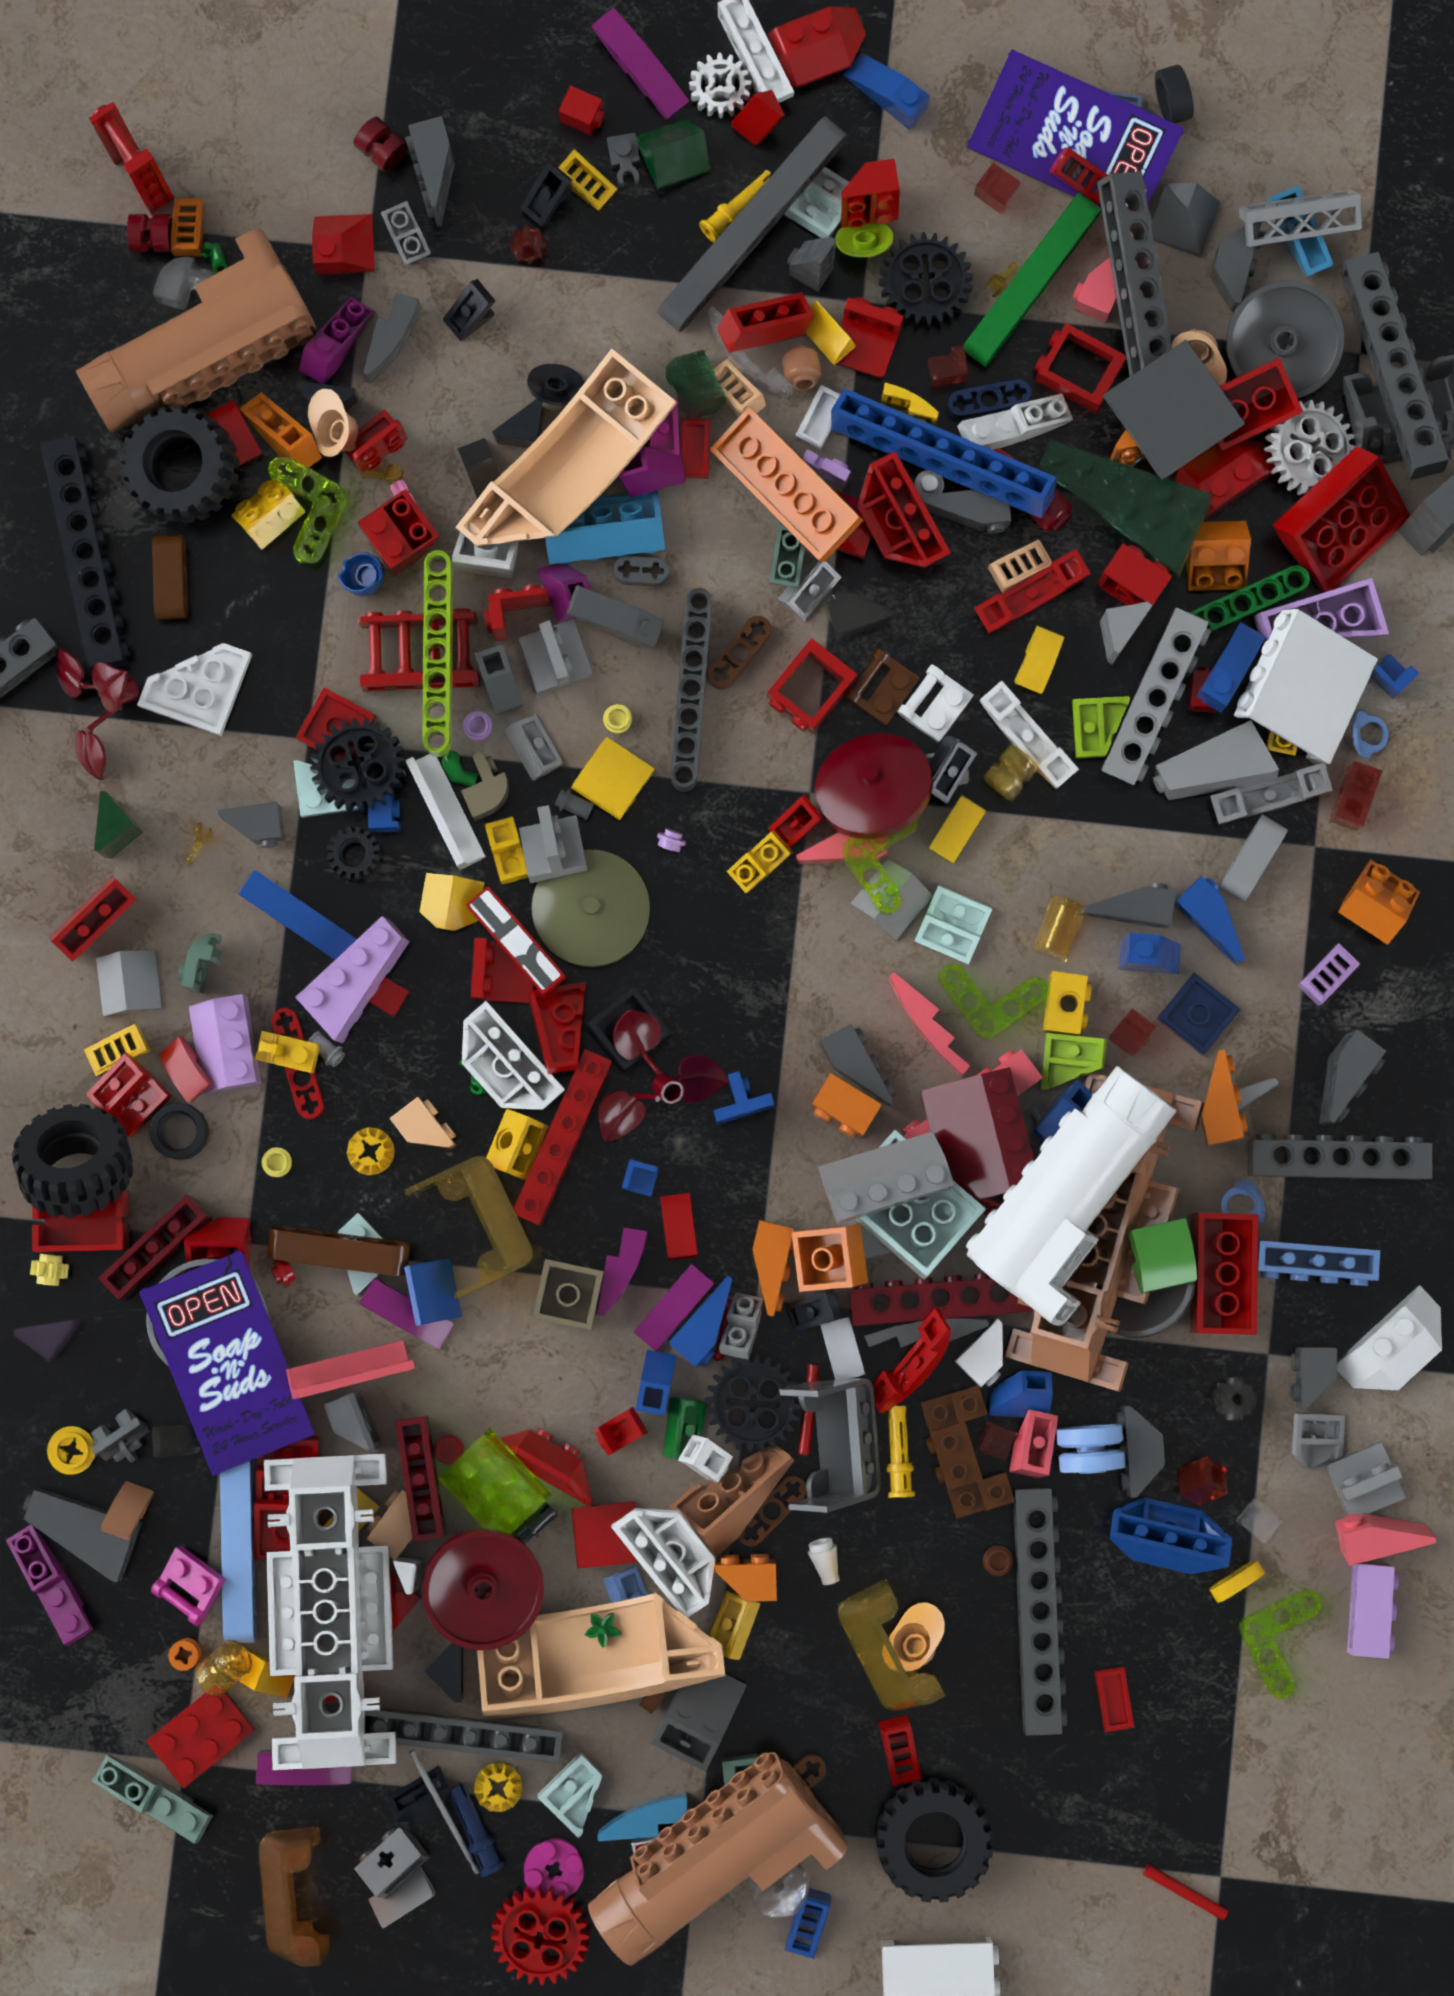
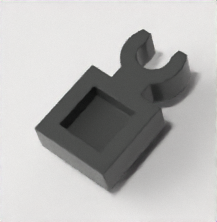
M635 133L607 137L612 169L620 168L617 173L619 186L624 187L623 178L626 175L633 176L635 185H638L639 173L633 167V165L640 164Z

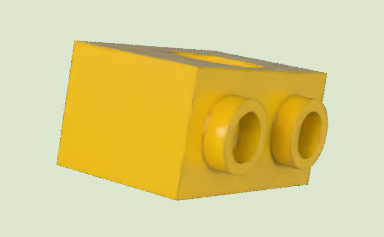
M1057 971L1050 973L1042 1032L1079 1036L1081 1030L1086 1031L1088 1013H1083L1085 1001H1090L1092 984L1087 983L1088 976ZM1063 997H1070L1075 1001L1076 1007L1073 1012H1066L1061 1008L1060 1001Z
M506 1109L484 1164L526 1181L549 1126L523 1114Z

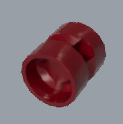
M375 116L360 128L354 138L353 145L365 156H371L372 163L382 172L387 173L402 160L408 150V145L397 133L393 132L390 134V127L379 117Z
M129 214L127 220V240L130 252H148L150 248H153L155 252L171 253L172 215L154 214L152 218H149L147 214Z

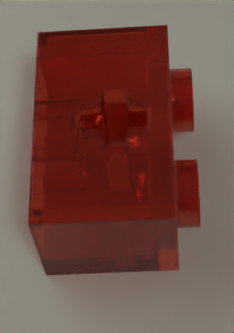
M1357 761L1352 762L1347 767L1329 822L1355 831L1363 827L1382 770Z

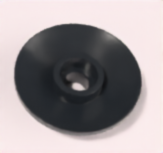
M560 364L537 366L531 370L527 378V387L531 394L540 401L551 405H567L584 385V380L580 374Z

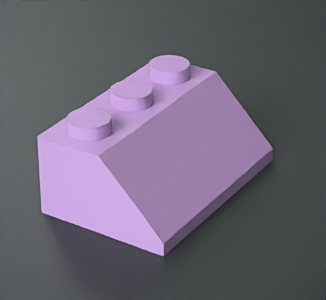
M239 994L215 998L189 1006L195 1051L200 1058L197 1060V1063L213 1082L202 1094L261 1084L258 1060H255L256 1046L248 997Z

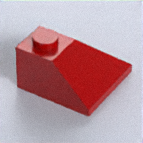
M372 214L314 217L312 254L313 265L317 275L375 272Z
M218 1217L184 1238L186 1263L198 1259H221L233 1254L235 1251L242 1250L250 1269L251 1234L249 1218Z

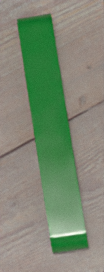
M1080 192L1073 198L962 347V351L984 367L990 363L1102 213L1101 207Z

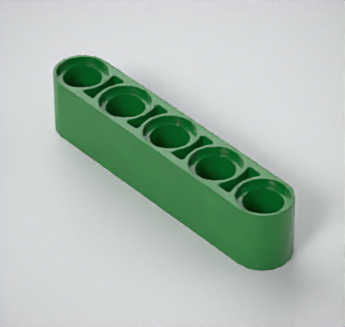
M1292 566L1189 613L1209 622L1207 629L1211 630L1209 635L1211 636L1258 613L1298 597L1307 588L1310 576L1305 568ZM1288 577H1297L1300 580L1301 586L1299 588L1290 586L1287 580ZM1261 589H1271L1274 593V599H1265L1261 594ZM1235 600L1245 601L1248 611L1242 612L1237 610L1234 604ZM1212 611L1217 612L1221 616V623H1212L1208 619V613ZM1179 635L1175 638L1182 645H1190V640L1184 635Z

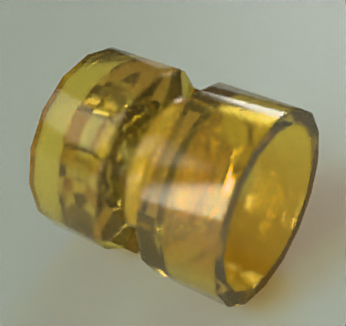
M1009 745L999 757L1000 764H993L983 778L999 794L1013 801L1023 789L1022 782H1028L1039 767L1022 750Z
M227 1640L195 1668L196 1680L206 1693L215 1697L222 1696L251 1671L252 1659L246 1648L234 1640Z

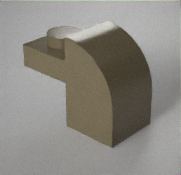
M483 750L471 754L482 782L461 790L475 822L501 809L509 793V783L505 772L493 776V773L498 772L492 756L485 757Z

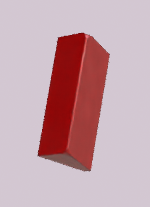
M768 90L756 93L731 122V125L754 146H759L783 118L784 112L774 92Z

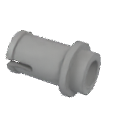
M319 1031L315 1032L308 1040V1042L320 1044L318 1055L326 1060L325 1064L327 1066L336 1067L345 1056L341 1046L336 1047Z

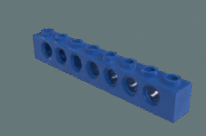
M843 389L831 409V430L888 454L896 451L898 457L904 461L1041 519L1055 496V476L848 389Z

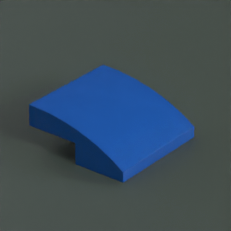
M451 1258L404 1267L416 1326L462 1317Z

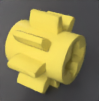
M40 1253L39 1260L31 1261L30 1275L37 1276V1284L59 1286L60 1279L68 1278L69 1264L62 1263V1255Z

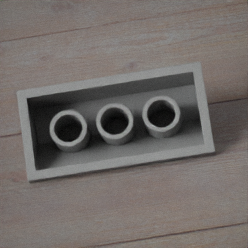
M933 1131L818 1167L836 1225L947 1191L954 1186L946 1157Z

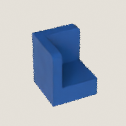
M1388 654L1373 669L1370 677L1394 699L1419 672L1412 665L1405 669L1391 654Z
M629 1159L622 1189L652 1197L659 1167Z

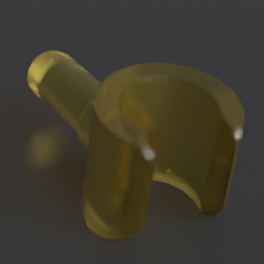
M1012 262L1002 273L993 274L984 284L983 289L988 285L993 286L996 292L992 297H997L1006 286L1007 278L1018 267L1017 263Z
M389 464L386 473L381 471H365L361 474V478L379 479L393 484L402 479L404 472L401 471L400 467Z
M198 823L194 827L196 839L185 860L189 864H192L202 844L210 842L213 836L211 828L208 830L207 835H198L202 829V823Z

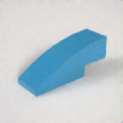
M1299 185L1270 197L1267 199V202L1303 197ZM1298 215V216H1299L1301 219H1303L1305 215ZM1313 215L1307 224L1316 229L1319 226ZM1293 216L1286 217L1278 228L1284 233H1290L1300 222ZM1304 226L1301 231L1309 229ZM1322 235L1285 241L1306 277L1334 265Z
M687 1793L663 1796L628 1809L599 1829L598 1841L657 1837L659 1834V1824L676 1823L688 1811Z

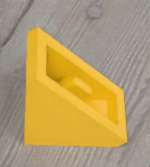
M242 1647L231 1674L233 1678L253 1691L284 1698L288 1697L295 1675L270 1676V1657Z

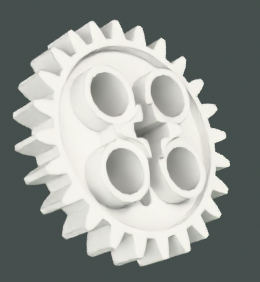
M1313 400L1307 401L1304 404L1300 401L1303 413L1271 427L1270 429L1274 433L1265 436L1266 440L1272 442V445L1264 448V451L1272 453V457L1267 459L1266 462L1275 463L1276 466L1272 469L1271 474L1279 472L1281 476L1278 483L1288 481L1287 490L1290 491L1297 487V495L1299 496L1314 487L1356 447L1349 444V440L1354 438V434L1346 433L1350 424L1342 425L1340 423L1343 414L1334 417L1333 406L1324 411V402L1314 406ZM1302 423L1307 427V434L1302 429ZM1326 438L1331 443V449L1326 444ZM1290 448L1295 452V459L1290 455ZM1314 463L1319 468V474L1314 470Z

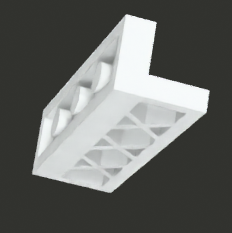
M723 0L718 2V18L739 60L743 62L744 70H749V80L755 92L760 93L772 90L779 103L793 97L794 90L749 0Z
M428 754L418 760H415L414 757L407 759L406 763L459 870L486 858L438 758Z

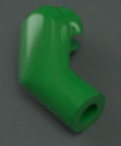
M451 750L442 758V767L450 781L469 787L477 784L479 774L463 770L458 752Z

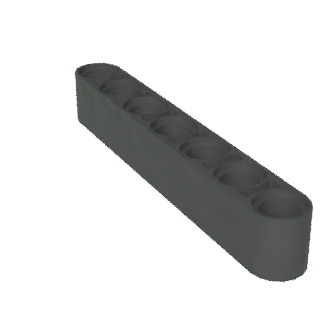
M701 587L690 590L685 602L671 762L672 784L678 791L682 792L692 790L698 779L712 617V596L709 591ZM700 597L707 601V605L705 608L698 610L692 607L691 602L695 598ZM694 626H699L705 631L704 635L700 638H693L688 632ZM691 655H698L701 657L702 663L697 667H690L686 663V659ZM693 683L699 686L700 691L695 696H688L683 691L684 687ZM687 712L694 713L697 716V721L692 725H686L681 721L683 714ZM684 741H690L694 744L695 749L690 754H683L678 749L679 745ZM681 770H688L692 774V779L687 783H680L676 779V774Z

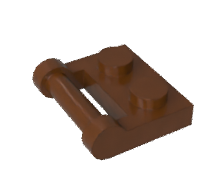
M876 648L872 654V661L853 688L846 691L844 698L887 727L920 677L892 659L881 649ZM882 665L889 669V672L870 699L866 701L861 695Z

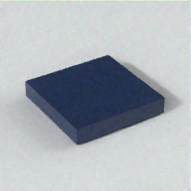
M1194 972L1156 1019L1203 1056L1241 1009Z

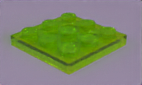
M491 1428L484 1432L438 1478L483 1528L502 1530L510 1534L552 1495Z

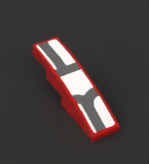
M489 886L466 904L472 914L544 997L567 978Z

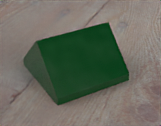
M688 119L635 136L637 146L658 190L708 173L711 170L704 131Z
M100 791L94 851L105 858L112 859L140 836L143 831L115 798L105 791Z

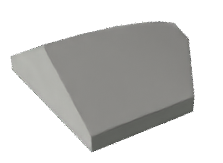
M1313 1412L1294 1413L1292 1455L1302 1468H1319L1329 1461L1343 1456L1345 1415Z

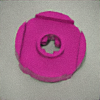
M551 1838L541 1843L539 1842L529 1851L526 1857L524 1880L532 1893L536 1892L538 1885H541L543 1893H547L550 1886H553L554 1895L558 1896L564 1890V1900H566L579 1889L583 1881L585 1872L583 1859L577 1847L565 1839ZM554 1862H558L560 1864L559 1869L563 1873L560 1876L555 1875L554 1878L550 1877L549 1871L545 1869L547 1864L553 1865Z

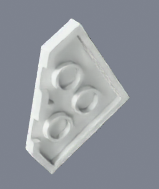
M225 643L217 645L204 654L191 657L165 672L148 677L137 705L143 709L222 736L252 654Z

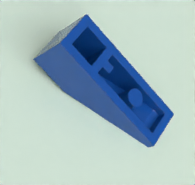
M863 53L843 74L848 81L909 130L928 109L930 95L906 76Z
M1240 622L1195 698L1221 713L1230 702L1266 637Z
M1200 876L1175 901L1174 906L1237 966L1245 957L1223 896L1219 893L1220 887L1209 877L1204 879Z
M729 1276L722 1281L669 1341V1344L695 1367L699 1362L704 1366L716 1353L711 1348L716 1343L731 1287L732 1278Z

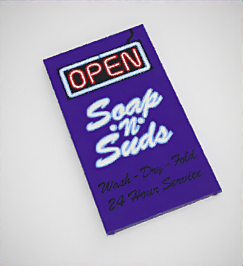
M1011 49L976 128L967 142V148L1075 197L1079 192L1049 173L1051 166L1062 149L1068 147L1107 175L1142 171L1143 181L1147 188V205H1149L1174 149L1184 133V127ZM1070 158L1061 170L1064 174L1073 161ZM1080 164L1071 177L1073 180L1076 179L1083 168ZM1089 171V173L1081 183L1083 187H1085V185L1093 175L1092 172ZM1098 178L1093 188L1091 189L1090 192H1092L1093 194H1095V192L1097 191V182L1100 181L1101 178Z
M242 1250L235 1251L231 1255L139 1291L212 1476L219 1475L223 1471L304 1438H310L315 1434L302 1399H292L286 1369H289Z

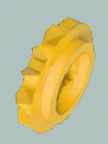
M368 1127L357 1131L349 1140L346 1153L350 1165L359 1173L376 1175L385 1171L391 1165L395 1150L394 1144L387 1133L377 1128ZM364 1140L370 1146L381 1143V1146L375 1151L378 1162L370 1156L359 1158L366 1151L365 1144L363 1143Z
M74 1426L58 1430L51 1437L47 1447L48 1459L51 1465L57 1471L68 1475L78 1474L89 1468L95 1458L91 1448L95 1443L91 1434L80 1427ZM75 1441L76 1448L83 1452V1454L73 1455L69 1461V1452L60 1448V1446H70Z
M492 1763L485 1766L478 1773L474 1784V1794L479 1804L490 1812H504L514 1807L519 1801L523 1788L522 1780L519 1773L512 1766L505 1763ZM489 1778L497 1783L508 1779L503 1788L507 1798L500 1793L489 1796L493 1788L492 1781Z

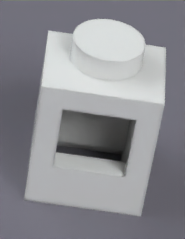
M692 1434L678 1461L687 1465L705 1479L719 1482L728 1471L729 1463L733 1456L708 1438Z

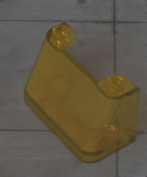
M884 1579L845 1599L838 1608L840 1623L880 1702L885 1708L898 1711L934 1703L945 1697L935 1674H920L916 1670L911 1672L905 1671L882 1626L883 1623L895 1616L898 1608L897 1600L887 1580Z

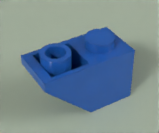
M1077 1080L1058 1095L1032 1132L1043 1142L1049 1136L1054 1137L1060 1129L1059 1122L1062 1117L1069 1111L1073 1112L1074 1109L1082 1112L1091 1099L1092 1093Z
M647 1350L636 1411L666 1415L676 1355Z
M1021 1370L989 1389V1416L1025 1418L1028 1410L1050 1414L1053 1395L1052 1372Z

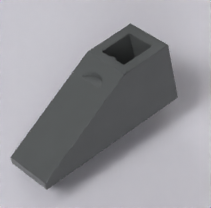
M852 1024L820 1040L819 1044L834 1070L888 1106L894 1103L892 1097L896 1093L888 1079L882 1081L878 1073L882 1068L875 1055H868L863 1045L867 1043V1040L859 1027L854 1030Z

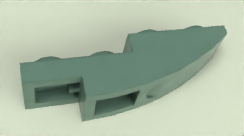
M780 521L769 584L799 588L805 546Z
M111 1755L105 1756L92 1780L94 1784L140 1813H147L192 1843H199L213 1817L212 1814L192 1802L193 1799Z

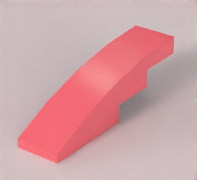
M893 972L889 977L890 984L913 1025L936 1054L956 1073L962 1076L971 1065L948 1047L955 1037L932 1019L940 1009Z

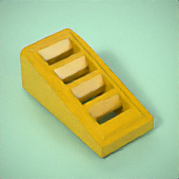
M575 149L558 167L573 179L572 191L597 211L602 208L617 190L607 178ZM575 164L578 168L572 175H569L567 171ZM584 171L587 176L579 184L576 178ZM591 179H594L596 183L587 191L584 187ZM603 186L606 190L598 199L593 197L594 193Z
M133 1024L84 1049L96 1077L106 1073L122 1056L116 1044L120 1040L125 1052L134 1059L151 1052L139 1025ZM129 1036L132 1037L137 1048L133 1051L126 1039ZM109 1045L116 1057L113 1061H111L105 1048ZM100 1050L106 1063L102 1067L95 1055V1052Z

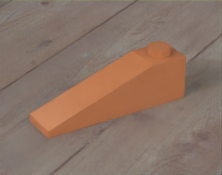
M776 1444L774 1448L769 1445L762 1452L758 1451L743 1459L741 1466L726 1473L719 1482L711 1481L704 1486L698 1483L691 1487L668 1508L670 1510H679L713 1554L718 1557L738 1539L794 1460Z

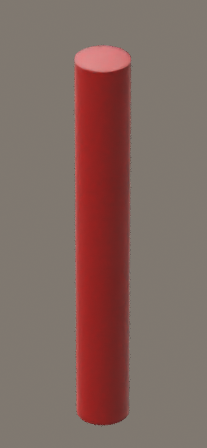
M808 1364L806 1382L818 1381L819 1365ZM804 1410L802 1412L798 1454L800 1455L810 1454L815 1412H806Z
M1149 1864L1145 1867L1143 1875L1222 1921L1226 1918L1228 1909L1155 1867Z

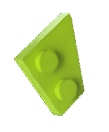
M1046 1033L1041 1090H1049L1104 1069L1107 1039Z

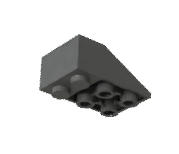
M442 116L408 125L411 136L405 137L429 219L435 217L437 227L442 225L455 165Z
M1359 1030L1345 1034L1328 1058L1319 1124L1322 1126L1335 1124L1337 1121L1340 1123L1350 1110L1347 1104L1354 1097L1357 1099L1364 1092L1368 1085L1364 1082L1366 1078L1372 1073L1375 1075L1385 1062L1382 1056L1386 1050Z
M725 1673L723 1677L677 1689L652 1738L651 1744L706 1772L747 1684Z

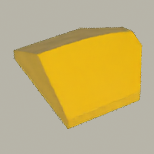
M426 873L419 912L439 929L456 931L478 922V919L467 908L466 904L484 890L485 883L454 875Z

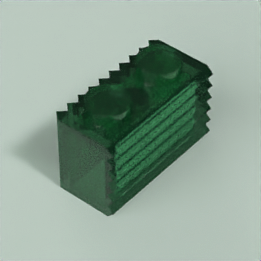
M705 350L674 357L665 367L666 379L671 386H674L678 395L679 408L686 413L689 420L716 413L727 402L720 382L717 381L715 372L712 370L708 356L705 355Z

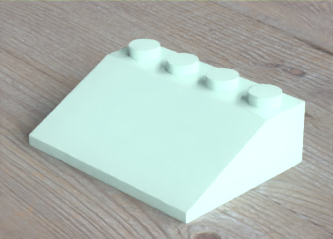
M894 1130L880 1147L906 1139ZM953 1181L954 1186L950 1190L855 1220L861 1223L866 1230L922 1279H925L986 1208Z

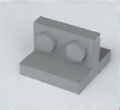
M574 619L552 626L549 620L539 624L540 631L519 637L537 694L593 676Z
M549 805L538 807L540 823L519 828L530 883L588 871L576 815L558 819L557 815L552 816Z
M1377 1442L1325 1465L1346 1515L1370 1514L1406 1498L1398 1480L1403 1478L1398 1466L1391 1464L1382 1442Z

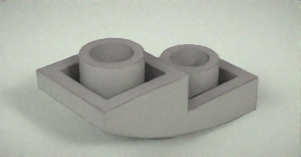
M407 201L381 212L382 218L405 266L431 255Z
M735 1292L727 1314L728 1323L719 1346L720 1354L749 1360L762 1314L764 1298Z

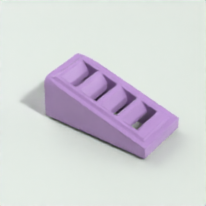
M1337 944L1297 986L1318 1006L1322 1005L1360 963L1340 944ZM1337 954L1350 965L1347 969L1334 958ZM1329 962L1341 973L1339 977L1326 966ZM1321 970L1333 981L1331 985L1319 975ZM1313 979H1316L1326 989L1323 993L1311 982Z

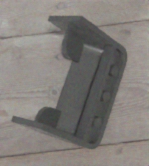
M866 1378L811 1381L780 1389V1395L798 1396L804 1411L816 1412L820 1470L812 1472L806 1481L807 1498L790 1503L789 1510L828 1513L876 1497L881 1487L874 1388L871 1381Z

